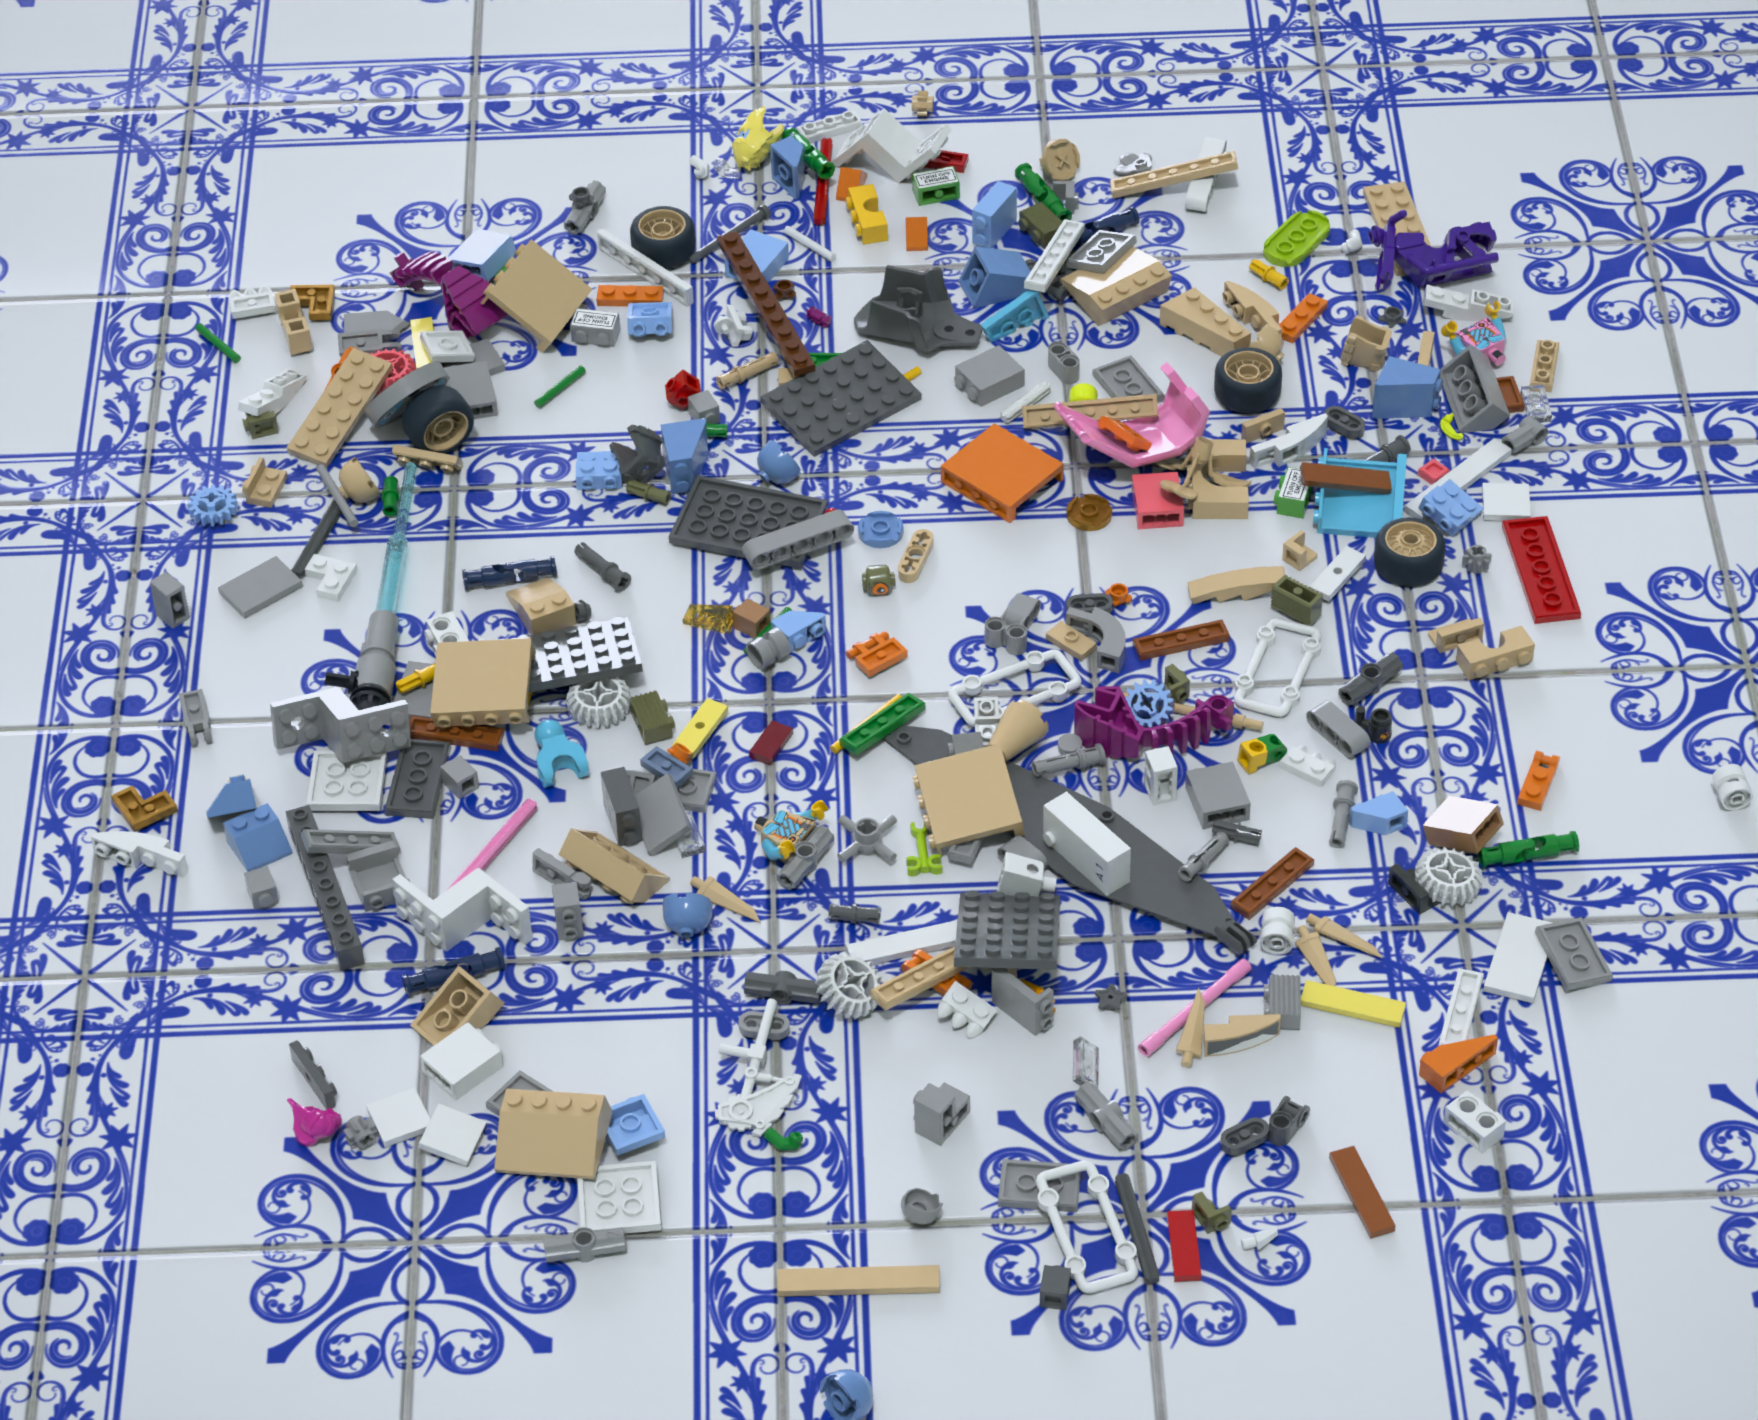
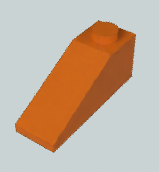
M1494 1034L1440 1045L1431 1052H1426L1421 1057L1419 1076L1438 1092L1443 1093L1496 1054L1498 1037Z

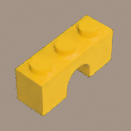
M869 184L848 188V197H845L846 208L851 210V222L855 223V233L857 237L861 238L862 244L888 241V224L883 211H878V196L874 185Z

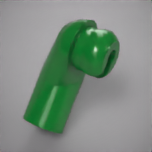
M769 1128L764 1134V1138L780 1151H796L802 1146L803 1136L799 1132H791L789 1137H782L776 1130Z

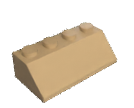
M571 828L558 854L566 859L565 863L575 869L580 868L591 880L602 882L604 889L621 894L620 898L629 904H634V902L645 903L667 884L670 879L667 875L597 831Z

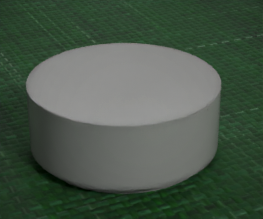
M1064 734L1058 740V751L1062 755L1073 753L1076 748H1082V740L1078 735Z

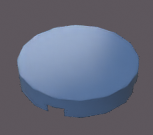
M888 511L868 513L867 517L864 519L862 517L858 524L859 539L864 544L873 548L891 547L902 539L904 533L902 520Z

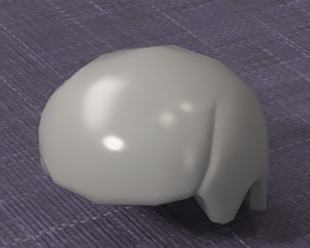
M920 1188L908 1190L901 1200L903 1214L912 1223L920 1225L932 1223L937 1219L943 1203L939 1202L938 1194H931L927 1190Z

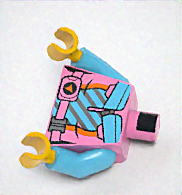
M1498 301L1493 303L1494 310L1491 309L1489 303L1484 309L1485 313L1491 316L1492 320L1487 317L1457 332V324L1452 320L1441 328V334L1450 338L1449 343L1456 355L1471 344L1486 354L1489 361L1493 362L1496 366L1504 363L1506 359L1504 355L1506 335L1501 317L1498 318L1497 315L1501 307Z

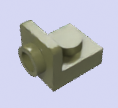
M274 411L266 412L259 416H252L245 412L246 418H243L242 422L245 432H250L252 440L279 433Z
M1202 1191L1193 1195L1191 1210H1194V1216L1207 1234L1216 1230H1223L1230 1225L1232 1209L1229 1205L1216 1210L1213 1201L1208 1200Z

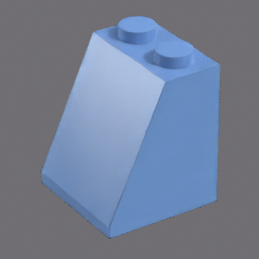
M975 246L958 281L973 308H979L1018 298L1022 293L1029 290L1024 288V281L1031 271L1020 252Z
M1389 356L1375 383L1372 418L1431 417L1434 409H1438L1441 403V396H1438L1443 385V379H1440L1441 369Z
M706 418L661 424L662 451L665 458V468L671 494L690 492L697 475H701L708 456Z

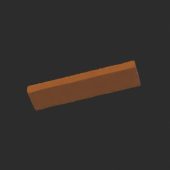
M1302 462L1300 466L1302 485L1381 494H1390L1392 490L1389 471Z
M1223 619L1135 638L1132 645L1139 660L1142 661L1230 641V634Z
M412 715L409 720L410 738L415 740L450 742L451 745L499 751L504 737V728L482 725L442 728L435 727L432 718Z
M1293 848L1234 898L1230 903V908L1248 920L1252 919L1313 867L1315 859L1298 848Z
M1355 1146L1330 1152L1329 1159L1369 1237L1374 1238L1394 1232L1396 1225Z

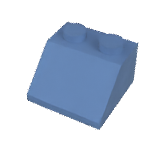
M789 136L770 145L772 179L797 200L800 198L805 180V149L801 142Z
M244 774L229 777L230 782L223 785L207 809V818L255 809L256 805L250 778L245 779Z
M268 803L223 822L227 843L247 872L262 868L293 854L281 823Z

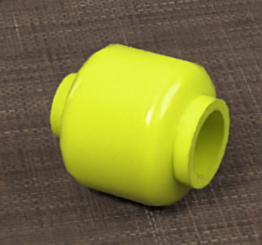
M1077 384L1070 389L1068 402L1098 399L1097 390L1090 384Z

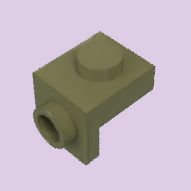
M1174 664L1165 667L1164 684L1171 691L1172 696L1170 698H1173L1175 703L1183 702L1189 697L1190 680Z

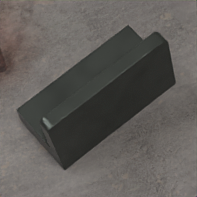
M1398 863L1391 866L1388 884L1419 915L1441 903L1439 901L1433 903L1429 893L1415 881L1414 869L1411 868L1405 871Z

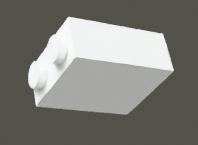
M468 1022L420 1055L422 1072L455 1101L503 1067L501 1048L496 1043H491L479 1028L475 1029Z

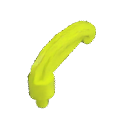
M1454 414L1445 415L1440 422L1442 431L1454 440L1463 439V434H1457L1450 425Z

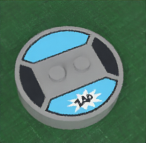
M439 361L428 363L386 388L368 404L364 413L375 428L389 425L403 417L405 408L418 393L433 386H445L450 377Z

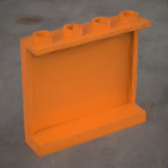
M994 423L941 465V483L1011 523L1016 519V508L1053 478L1060 482L1063 481L1064 464Z

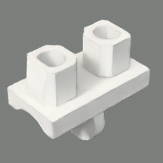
M727 304L726 315L717 318L714 322V328L719 334H727L732 347H738L740 340H750L753 330L751 326L745 325V312H736L733 305Z

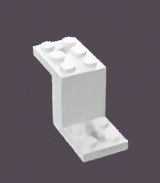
M884 108L846 139L832 160V163L838 168L843 163L848 164L854 158V154L857 153L859 155L865 151L899 183L905 178L907 180L910 179L912 174L916 172V169H923L929 159L933 161L941 153L939 148L943 147L949 140L947 136L951 128L945 123L924 141L920 142Z
M480 868L475 869L434 900L399 874L392 879L393 895L396 901L398 916L403 920L409 921L419 933L423 932L435 946H440L446 952L491 919L497 926H502L507 930L513 939H518L525 945L533 940L529 906Z

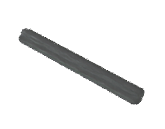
M334 499L291 569L299 578H303L305 575L307 564L312 556L318 553L342 512Z
M1127 1173L1118 1174L1115 1177V1184L1133 1243L1137 1248V1256L1145 1282L1149 1285L1158 1283L1160 1275L1130 1177Z

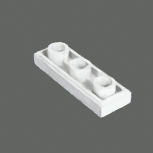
M852 110L832 117L828 116L815 122H807L796 127L800 135H803L812 143L823 138H830L857 130L862 126V121L856 112Z
M1346 546L1309 587L1318 591L1319 594L1322 593L1323 599L1329 602L1366 561V555Z

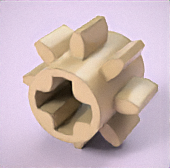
M918 91V95H912V111H917V116L927 117V112H933L934 96H928V91Z

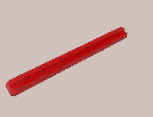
M823 138L821 140L820 152L825 155L827 161L831 162L833 140L831 138ZM819 176L817 177L813 219L815 225L822 226L825 224L829 179H823Z

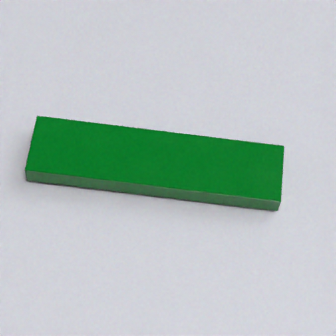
M907 693L839 739L840 746L856 756L924 711L926 709L925 702Z

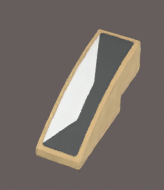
M1281 1015L1229 1016L1228 1024H1204V1057L1237 1053L1280 1035Z

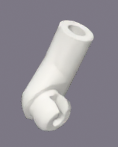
M693 155L689 159V164L696 168L694 169L695 176L699 179L706 178L709 173V164Z

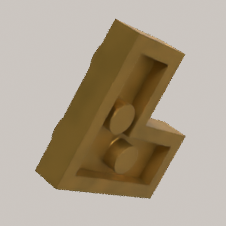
M334 284L291 285L290 290L296 289L300 305L309 306V320H331L335 296Z
M133 785L111 795L113 804L134 832L178 812L176 803L166 790L143 800Z

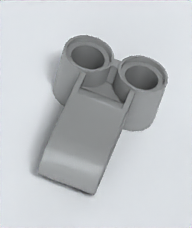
M1017 593L1001 617L994 616L985 621V644L991 648H999L1004 645L1006 646V651L1012 655L1024 654L1027 650V631L1038 616L1041 601Z

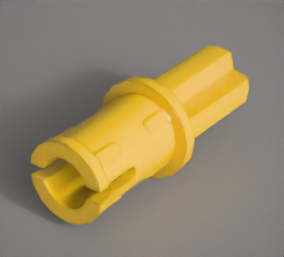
M1258 259L1251 261L1249 269L1261 276L1264 282L1268 281L1280 290L1286 288L1289 278L1278 273L1275 267L1267 266Z
M435 663L421 670L416 669L413 674L398 680L396 687L399 693H406L418 686L424 687L426 683L434 680Z

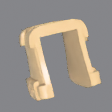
M1356 315L1340 358L1341 364L1345 366H1362L1369 368L1371 371H1379L1390 342L1391 330L1387 327L1376 326L1363 319L1362 316Z

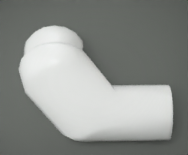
M1351 230L1349 232L1350 239L1342 243L1341 249L1344 254L1361 249L1362 240L1358 230Z

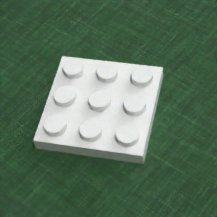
M314 751L306 805L310 806L311 811H380L387 752L342 763L333 751Z
M656 1160L601 1165L597 1168L595 1179L577 1178L580 1228L588 1227L593 1231L623 1227L624 1234L661 1230Z

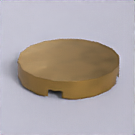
M1084 494V497L1078 498L1077 496L1068 503L1066 516L1068 522L1079 530L1097 531L1106 527L1111 522L1112 507L1106 498L1095 494Z

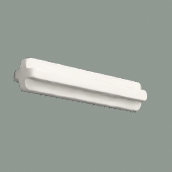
M1046 381L1040 382L1001 411L1000 420L1005 423L1012 421L1022 413V406L1033 405L1051 391V385Z

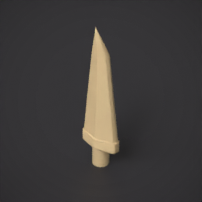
M696 876L691 879L690 885L698 889L696 894L706 896L710 899V902L761 923L754 908L718 883L713 877L709 876L705 881Z
M1311 913L1308 915L1306 922L1315 926L1313 931L1368 954L1383 958L1375 946L1340 926L1326 916L1319 918Z
M1305 925L1298 927L1297 932L1300 939L1295 941V945L1324 984L1335 986L1336 979L1318 932L1309 933Z
M1199 987L1176 1048V1052L1183 1055L1181 1065L1186 1068L1191 1067L1193 1058H1201L1205 1001Z

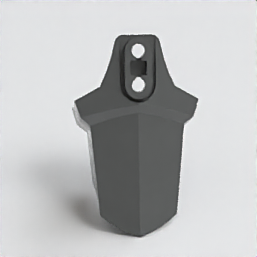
M887 265L880 295L873 297L854 317V326L859 333L913 342L918 350L930 352L942 346H975L979 343L983 331L980 324L954 313L951 299L944 284L943 272L939 267L918 272Z

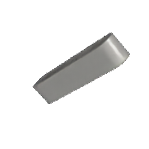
M838 509L750 539L742 546V553L751 567L759 570L845 540L853 534L854 526L846 514Z

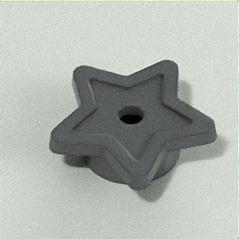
M1398 307L1384 308V315L1378 317V321L1387 323L1389 328H1393L1396 324H1406V320L1402 317L1403 310Z
M1110 984L1106 990H1096L1094 993L1100 999L1098 1008L1108 1011L1120 1010L1121 1001L1127 998V993L1117 991L1114 984Z

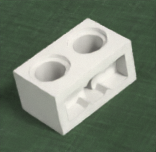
M453 611L426 620L427 630H424V634L428 644H433L435 657L437 643L469 641Z
M1169 746L1145 751L1144 786L1153 805L1176 800L1178 767Z
M1468 1090L1445 1107L1444 1124L1483 1154L1504 1137L1506 1120L1503 1119L1501 1114L1494 1112L1484 1104L1482 1099L1474 1096Z

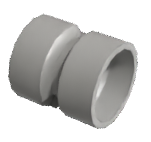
M773 628L764 633L762 637H757L748 642L746 651L754 666L763 670L774 664L775 659L780 660L789 655L791 647L785 634L780 629Z

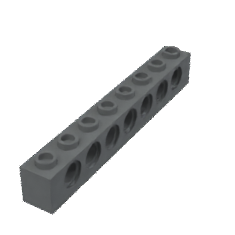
M306 805L285 811L290 836L340 971L364 965L362 944L327 853H307L300 836L303 829L318 830L310 806Z

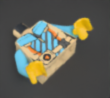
M819 800L815 802L811 809L805 812L780 810L771 820L762 816L757 818L754 829L761 832V846L770 860L779 859L785 864L788 862L794 852H796L795 845L806 840L815 829L817 819L822 820L825 817L824 812L829 809L824 801Z

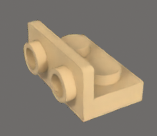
M259 457L256 465H253L249 478L244 481L242 486L246 503L272 508L288 479L287 471L268 468L265 465V459Z

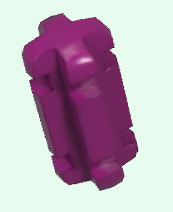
M814 306L807 309L806 317L822 325L824 328L831 324V316L819 309L815 310Z

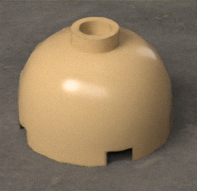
M1266 324L1256 335L1258 337L1254 342H1251L1249 347L1262 349L1272 354L1280 362L1284 356L1282 353L1284 346L1283 338L1277 330Z
M356 457L352 458L341 468L339 481L342 486L338 489L346 499L350 497L357 503H368L381 495L379 489L364 468H362Z

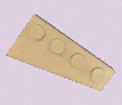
M1195 287L1160 305L1161 326L1165 328L1169 326L1175 329L1176 334L1180 336L1185 334L1193 338L1194 343L1210 347V351L1221 357L1231 350L1249 347L1251 344V333Z

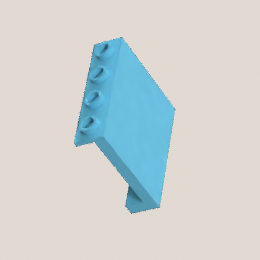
M1324 448V456L1319 457L1318 464L1389 471L1392 490L1390 494L1316 487L1321 489L1320 492L1315 494V506H1319V510H1314L1313 524H1318L1317 533L1376 538L1378 532L1385 524L1402 518L1407 454H1398L1397 463L1327 458L1328 448Z

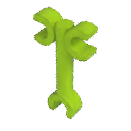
M911 822L910 832L916 838L918 857H906V865L913 866L907 867L908 876H917L920 872H930L935 875L941 874V855L933 854L928 858L926 836L929 834V829L926 830L925 823L922 829H917L915 823Z

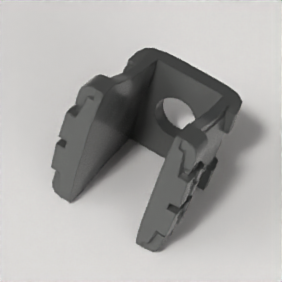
M630 425L627 430L637 451L616 442H612L609 445L610 451L617 457L621 474L636 478L637 481L646 484L665 465V458L661 455L662 440L659 435L655 434V431L649 428L647 429L641 425Z

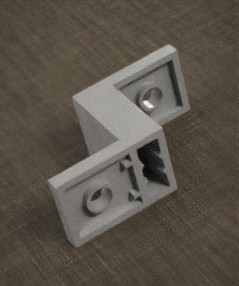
M336 687L270 703L273 741L277 750L323 739L342 763L411 747L408 703L405 700L358 711L341 689ZM295 717H302V720L298 725H291V722ZM390 724L387 732L380 733L383 725Z

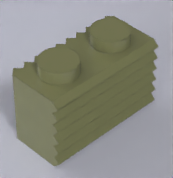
M1040 202L1019 211L1018 224L1022 231H1026L1031 235L1035 243L1038 242L1043 248H1046L1062 224V220L1057 218V215L1055 216L1047 206L1045 207V204Z
M1284 575L1273 585L1271 606L1309 626L1321 616L1322 593L1319 594L1318 591L1303 585V583H1299V581H1295V579Z
M655 690L644 695L640 694L639 696L630 697L631 715L634 718L644 744L672 737V729L675 728V722L672 714L667 715L666 713L668 712L665 698L660 699L658 692Z

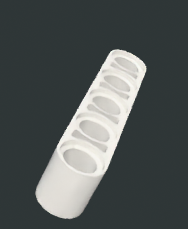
M1205 137L1198 159L1226 153L1227 140ZM1219 174L1191 180L1186 195L1185 209L1207 212Z

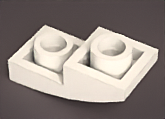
M998 697L974 698L975 732H981L983 747H987L999 723Z

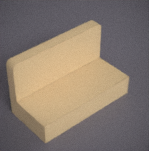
M1481 618L1466 619L1428 631V637L1438 652L1443 653L1456 649L1458 644L1478 638L1482 641L1484 623Z

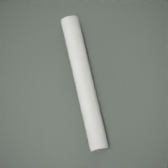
M785 227L784 233L827 260L831 262L835 260L836 254L792 227Z

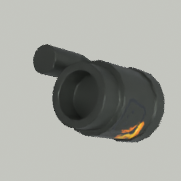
M1358 706L1356 708L1355 723L1368 731L1367 734L1372 742L1383 744L1391 739L1392 718L1387 709H1375L1369 720L1365 719V707Z

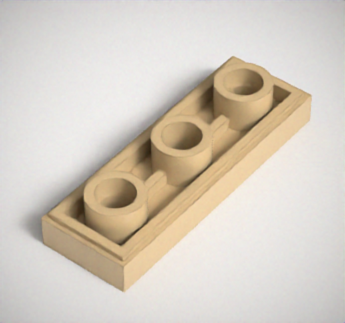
M1537 340L1529 390L1552 392L1559 342Z
M393 444L392 453L398 458L397 461L410 465L411 462H417L419 466L424 468H432L433 465L440 467L441 470L446 472H453L454 469L462 470L463 461L458 456Z

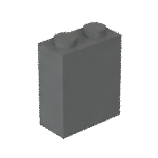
M625 767L602 771L603 803L617 844L623 846L642 841L640 809Z

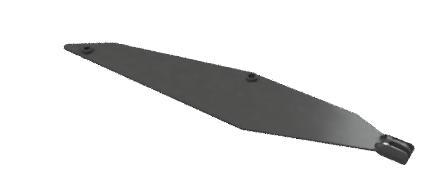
M905 725L900 726L884 737L886 741L917 765L949 757L947 743H952L951 734L943 730ZM1010 761L1005 762L1023 823L1025 835L1022 837L1039 849L1047 859V866L1070 884L1215 936L1239 956L1257 943V937L1232 918L1215 887L1198 874L1188 882L1183 881L1179 877L1178 871L1184 864L1110 807L1043 776L1035 777L1032 771ZM1066 791L1131 848L1130 882L1108 896L1052 846H1048L1043 839V805ZM1013 830L1005 831L1011 838L1015 837Z

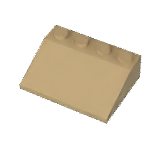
M1132 246L1106 272L1098 273L1077 270L1060 278V282L1092 320L1100 326L1168 292L1172 275L1159 260Z
M506 1089L499 1115L495 1172L595 1179L613 1113L605 1095Z

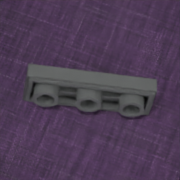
M297 1040L290 1043L291 1058L325 1109L334 1108L336 1105L334 1096L337 1095V1090L333 1082L326 1081L323 1068L320 1064H314L313 1055L308 1047L303 1048Z

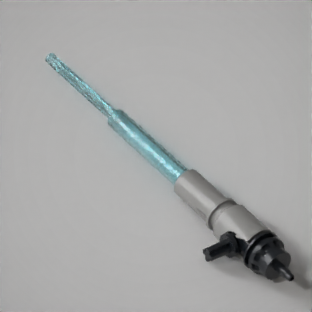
M412 462L405 465L394 533L387 541L376 609L369 618L366 640L362 643L355 671L351 670L350 676L326 672L324 685L348 688L347 694H351L349 699L358 711L391 703L396 675L394 650L399 627V618L396 616L408 548L405 532L417 469L416 464Z

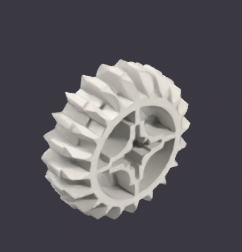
M618 676L573 684V686H569L567 693V708L573 720H578L580 725L586 723L588 728L595 725L597 729L600 725H605L608 728L609 723L617 724L618 719L624 720L625 714L629 713L631 695L625 680H620Z
M1444 846L1441 851L1437 848H1434L1432 852L1426 851V854L1418 860L1414 873L1415 881L1429 893L1433 903L1439 901L1442 906L1445 903H1449L1453 907L1456 903L1461 906L1465 902L1470 903L1473 897L1477 896L1482 885V869L1478 866L1479 862L1473 861L1472 856H1465L1464 851L1459 853L1455 851V848L1447 850Z
M844 951L839 955H832L823 962L822 967L816 974L818 978L815 984L819 986L816 993L823 995L820 1002L826 1001L828 1003L827 1010L833 1008L835 1009V1015L843 1013L845 1019L852 1016L855 1020L860 1016L868 1015L878 1004L870 996V990L880 985L882 980L881 977L876 976L878 969L870 967L871 961L864 962L863 955L856 958L854 952L847 955Z

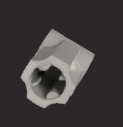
M1527 416L1520 422L1517 429L1502 437V443L1512 449L1511 454L1517 453L1531 443L1535 445L1541 444L1548 435V428L1533 417Z

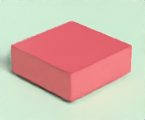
M1432 459L1418 469L1417 475L1433 485L1450 472V469Z

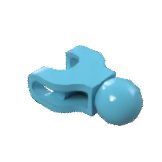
M554 720L540 722L535 729L534 737L537 744L542 747V750L537 755L536 762L538 766L537 773L543 787L555 785L553 775L561 768L573 770L578 778L589 776V765L583 747L567 740L564 729L559 722Z

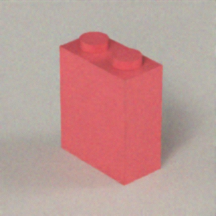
M1178 472L1132 475L1131 492L1138 529L1184 526L1182 497L1160 487L1162 480H1169L1180 484Z

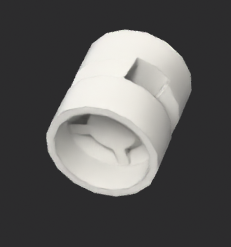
M1727 764L1721 766L1713 773L1712 780L1725 809L1734 811L1750 804L1753 794L1742 767L1737 764Z
M1272 907L1263 913L1260 945L1264 951L1274 955H1282L1291 951L1293 948L1295 924L1293 912L1284 907Z

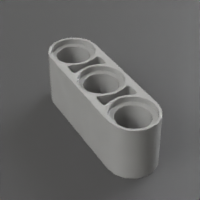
M1331 701L1323 702L1306 714L1310 726L1347 758L1355 756L1371 745L1370 737L1366 731Z

